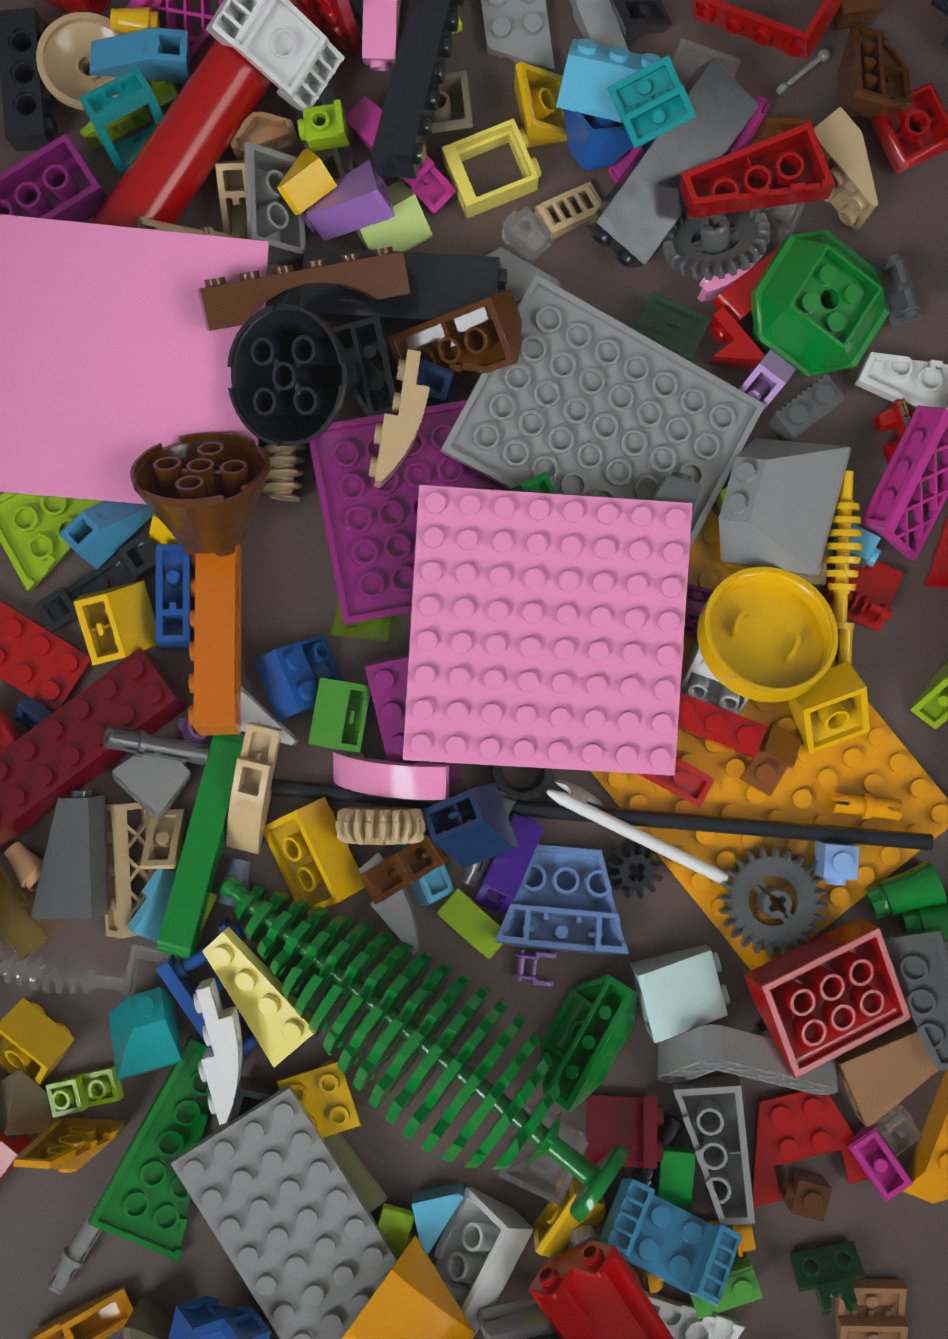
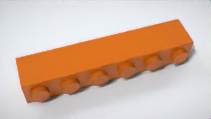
M240 543L235 546V552L228 556H218L215 553L191 555L192 567H196L195 578H192L190 581L191 596L195 598V609L190 610L191 629H195L194 641H190L189 644L190 659L194 661V673L189 674L190 693H194V704L188 708V720L190 726H193L200 736L241 734L242 546Z

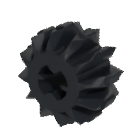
M628 842L625 846L627 854L624 855L620 849L616 848L614 853L620 858L619 861L608 860L607 864L609 866L617 868L615 871H610L608 877L609 880L618 879L613 885L615 891L625 887L624 896L630 898L635 889L638 898L642 899L644 898V887L652 893L656 891V888L650 883L652 879L662 881L663 877L653 871L661 869L663 863L661 861L651 862L656 857L657 852L650 850L645 854L646 847L641 844L637 846L636 852H634L632 843ZM632 863L638 866V863L642 864L639 867L641 874L637 878L633 874L631 878L628 877L631 873L628 867Z

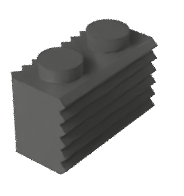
M822 375L820 379H817L779 410H776L768 419L767 424L780 441L792 442L845 400V396L828 375Z

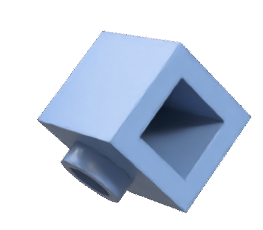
M815 841V869L813 874L825 878V883L831 885L845 886L846 880L857 881L860 847L853 844Z

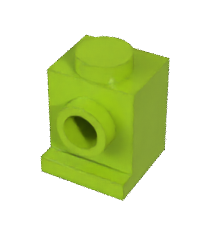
M340 99L334 100V104L302 109L304 119L297 121L301 141H307L312 152L350 146L346 113Z

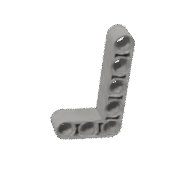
M713 1024L703 1025L657 1045L658 1080L661 1082L683 1083L717 1070L811 1094L829 1095L838 1091L835 1058L795 1078L792 1076L772 1038Z

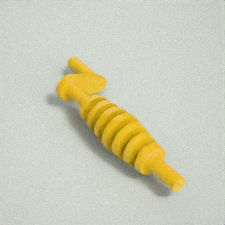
M845 471L835 511H838V516H834L832 524H837V529H830L828 537L837 538V543H826L825 547L827 551H836V556H825V563L836 564L835 570H826V577H835V583H827V588L832 590L834 594L833 614L839 629L838 665L847 661L850 664L852 663V641L855 623L847 622L848 594H850V591L856 590V584H849V578H858L859 571L849 570V565L860 564L861 557L850 556V551H862L863 547L861 543H851V538L862 537V530L851 529V525L861 524L859 516H852V511L860 510L859 503H854V500H852L854 471Z

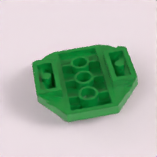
M828 230L792 234L785 237L750 292L754 327H752L753 341L767 352L770 349L796 368L795 373L801 378L856 367L890 313L876 268ZM821 295L826 299V308L821 303Z

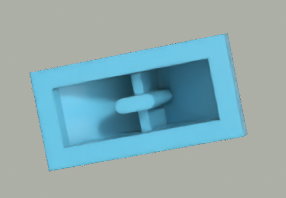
M460 1182L413 1192L411 1204L419 1241L427 1255L464 1197V1185Z

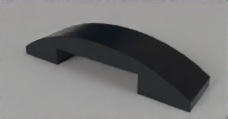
M145 532L118 549L119 554L106 561L98 569H94L67 588L60 587L34 604L52 632H56L79 620L73 601L80 595L140 581L156 568V547Z

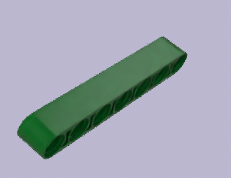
M245 733L213 735L158 937L157 951L188 959H191L195 952L227 833L237 758L241 756Z

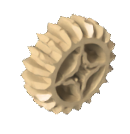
M349 807L342 808L337 812V839L343 843L395 845L414 844L425 839L426 821L420 808Z

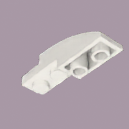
M213 977L200 982L196 993L193 995V1000L197 1013H202L205 1021V1026L202 1028L204 1041L207 1046H212L206 1048L201 1061L198 1063L199 1074L202 1082L208 1083L210 1094H208L207 1099L212 1115H217L219 1125L227 1122L239 1086L242 1068V1034L237 1007L233 1006L223 1009L215 978Z

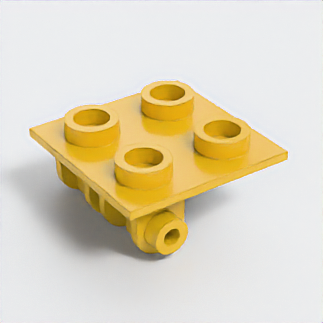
M333 1059L322 1062L319 1068L277 1081L279 1090L289 1084L291 1085L323 1138L361 1126L346 1076L337 1067L339 1061L333 1062Z

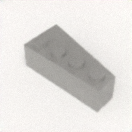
M739 1076L697 1077L683 1083H672L674 1095L679 1104L720 1224H755L743 1098Z

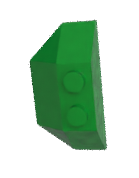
M610 974L572 987L541 1042V1058L548 1052L552 1061L549 1070L543 1077V1093L558 1077L561 1093L555 1102L568 1112H572L602 1084L631 1032L635 1021L637 992Z

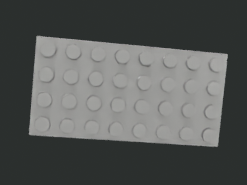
M290 1084L171 1160L170 1164L280 1339H340L398 1259Z

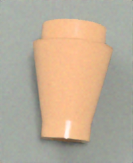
M16 842L5 851L4 855L9 860L23 888L27 887L30 891L37 890L43 860L24 847L21 842Z

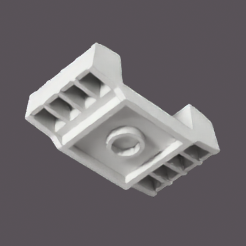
M223 0L206 27V30L223 46L233 47L279 88L276 93L300 111L303 108L313 107L345 58L330 43L328 37L289 0Z

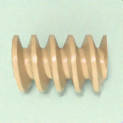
M266 445L264 448H266L269 456H271L269 457L270 471L266 479L269 483L264 484L262 493L275 500L301 501V498L292 494V491L302 488L301 484L294 481V477L303 476L304 472L296 469L295 465L305 463V459L297 456L296 452L306 450V446Z

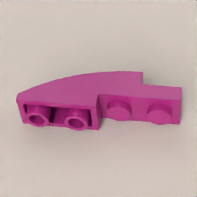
M365 95L346 115L347 126L372 151L382 110ZM427 154L425 164L419 166L416 179L399 178L415 193L417 199L433 216L457 192L435 167V163Z

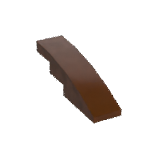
M430 832L425 834V839L419 843L405 846L358 875L375 905L386 900L404 887L416 882L437 867L452 860L448 854L433 843Z

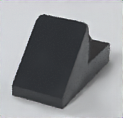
M612 0L613 11L627 48L643 33H664L672 25L661 0Z

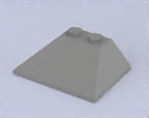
M757 438L750 442L735 457L718 519L721 561L723 563L749 567H773L791 573L818 577L851 448L847 446Z

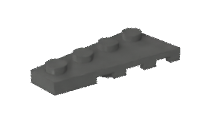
M942 928L883 937L908 1010L917 1026V1031L937 1070H948V953Z

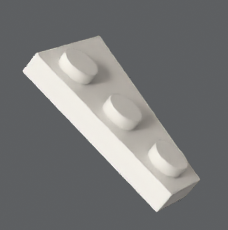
M871 352L866 357L854 385L893 403L905 399L907 408L911 411H915L918 405L948 410V364H943V361L930 360L929 362L911 360L907 356Z
M643 1290L674 1339H738L745 1329L742 1321L714 1312L710 1316L698 1319L694 1306L655 1293L650 1294L649 1291Z

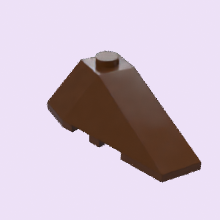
M508 289L386 337L397 367L399 359L406 360L407 349L421 351L419 369L424 359L454 372L467 370L477 371V373H489L518 362L522 319L512 291Z

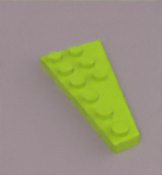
M9 492L0 495V543L27 591L32 592L72 549L59 533L83 510L102 502L101 500Z

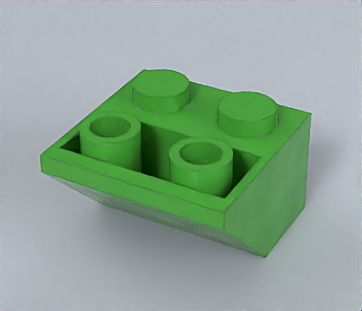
M320 678L308 744L360 753L371 698L370 687L346 681Z

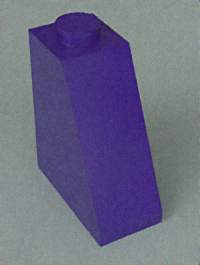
M514 813L510 819V824L519 847L492 857L473 899L475 903L501 915L515 899L544 830V827L538 825L537 821L530 816H519Z

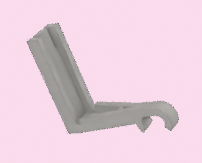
M590 1225L577 1227L570 1235L568 1250L587 1240H594L598 1237L593 1227ZM534 1298L478 1309L477 1321L481 1325L480 1328L485 1339H528L556 1333Z

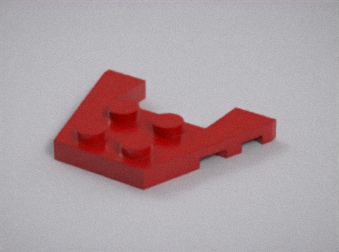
M793 1089L757 1098L754 1130L755 1150L751 1169L754 1207L782 1201L774 1166L834 1151L840 1152L846 1180L849 1184L869 1180V1177L847 1146L855 1135L830 1095H817Z

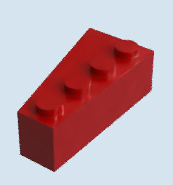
M810 121L681 173L679 190L691 219L829 199L835 183Z

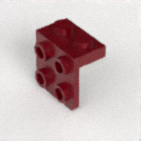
M590 1095L586 1100L585 1158L594 1165H597L605 1153L613 1145L618 1144L629 1150L622 1167L657 1168V1161L662 1162L663 1141L657 1140V1125L662 1126L663 1106L662 1104H657V1096Z

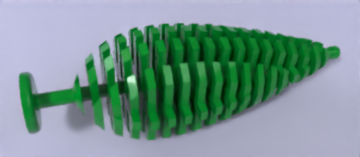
M234 876L225 879L220 891L229 899L232 898L238 903L234 911L238 921L243 922L248 913L253 915L244 932L251 943L257 941L263 928L267 931L266 936L257 947L258 954L265 962L274 956L278 945L281 948L284 946L283 950L274 957L269 968L279 980L288 974L281 989L287 1000L291 993L295 997L301 993L294 1008L296 1013L303 1019L307 1010L312 1013L317 1009L308 1026L316 1037H318L321 1030L325 1032L333 1024L323 1043L328 1055L332 1056L337 1047L340 1049L349 1040L354 1029L356 1030L350 1043L339 1057L340 1060L337 1067L343 1074L348 1073L353 1064L356 1065L365 1055L368 1048L372 1047L376 1042L368 1058L355 1074L356 1078L352 1084L359 1092L365 1088L369 1080L372 1081L380 1072L385 1062L390 1060L403 1040H407L386 1073L371 1092L372 1095L368 1102L375 1109L381 1105L384 1098L389 1096L401 1078L407 1074L421 1052L425 1055L405 1087L390 1105L389 1111L385 1116V1119L393 1125L398 1120L402 1112L408 1108L439 1066L444 1072L423 1103L410 1118L402 1134L411 1140L456 1080L463 1085V1088L420 1148L430 1153L474 1094L482 1103L441 1159L452 1163L492 1109L500 1116L473 1152L464 1168H478L511 1124L517 1131L491 1170H506L519 1154L526 1141H531L536 1146L524 1164L546 1153L577 1178L583 1185L575 1196L569 1212L579 1223L586 1218L616 1177L629 1150L622 1145H613L597 1165H594L558 1136L562 1112L559 1113L549 1127L541 1123L561 1093L558 1077L548 1087L530 1114L522 1108L552 1064L548 1052L541 1058L512 1099L503 1093L539 1043L540 1038L535 1031L524 1043L495 1085L485 1079L527 1020L520 1012L505 1029L478 1068L474 1070L468 1063L510 1005L503 998H500L494 1008L489 1011L456 1056L451 1050L484 1005L486 998L492 991L485 985L480 986L476 994L474 993L460 1013L458 1012L447 1026L440 1039L436 1040L434 1038L467 991L466 988L473 977L462 973L458 980L454 981L446 990L441 1000L439 999L419 1026L417 1023L423 1017L435 996L445 985L453 966L442 962L439 968H435L426 978L422 987L418 988L412 995L419 981L428 971L429 965L434 958L433 955L422 951L419 957L416 956L408 964L404 973L399 975L410 958V954L414 949L413 945L403 941L400 947L396 946L387 955L382 964L381 962L394 940L392 935L383 932L381 936L377 935L368 943L374 929L373 926L363 923L362 926L358 924L353 928L344 942L343 940L350 930L353 918L338 915L329 923L326 931H323L322 929L327 925L331 917L327 914V909L319 906L310 913L307 921H304L302 919L310 909V906H308L309 901L298 899L291 903L288 912L283 910L289 901L290 895L288 893L276 891L273 893L269 903L263 902L262 900L268 890L267 887L255 885L249 891ZM293 962H294L296 966H295V967H292V969H291V971H290V968H291V966H292V964H293Z

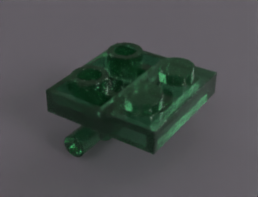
M652 291L633 329L691 362L711 319Z

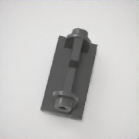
M900 254L888 257L886 259L887 262L873 266L877 270L890 311L888 319L891 328L923 319L905 258H900Z

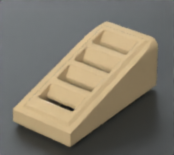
M587 182L537 205L534 215L551 242L589 221L602 204V201L591 182ZM587 194L594 207L588 209L581 196ZM574 200H576L580 209L582 210V212L579 214L576 212L575 208L571 203ZM563 206L567 208L569 214L571 215V217L568 219L565 217L563 211L561 210V207ZM554 211L560 220L559 223H555L550 215Z

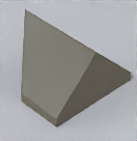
M19 1069L0 1081V1131L6 1136L43 1133L53 1121L47 1092Z

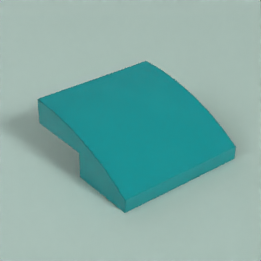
M669 55L607 87L634 149L697 117Z

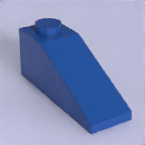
M156 544V643L160 650L189 649L190 641H193V629L190 626V610L193 609L190 591L191 557L183 552L181 544Z

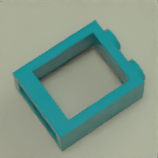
M138 67L79 97L91 124L119 175L126 172L163 117L155 95ZM147 104L156 124L113 145L104 126Z

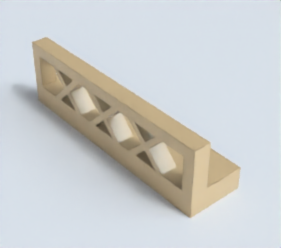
M137 802L105 804L109 914L105 915L106 936L115 938L139 936L130 930L128 924L132 920V915L138 907H141L146 897L142 892L137 897L131 891V881L138 873L144 879L145 887L154 874V869L142 870L140 867L142 857L135 863L129 858V848L137 841L142 846V849H144L151 815ZM140 809L141 823L134 831L127 824V810Z

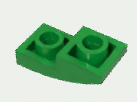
M663 1146V1160L660 1162L657 1196L690 1212L695 1171V1150L692 1148Z

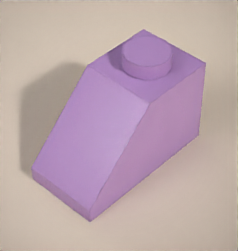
M770 349L739 390L766 404L765 409L796 371V368Z

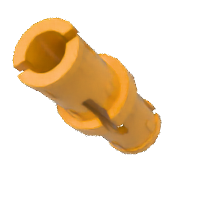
M833 792L831 796V801L844 803V805L830 804L831 813L859 815L861 819L879 817L899 821L902 816V811L888 809L903 808L900 799L875 798L869 793H863L861 796Z

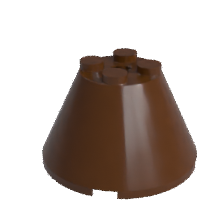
M201 432L178 436L179 443L164 448L159 443L143 452L134 461L130 470L132 486L182 545L183 552L189 555L215 553L218 556H228L233 554L235 546L242 542L246 536L270 471V458L266 448H258L254 439L244 435L228 432Z

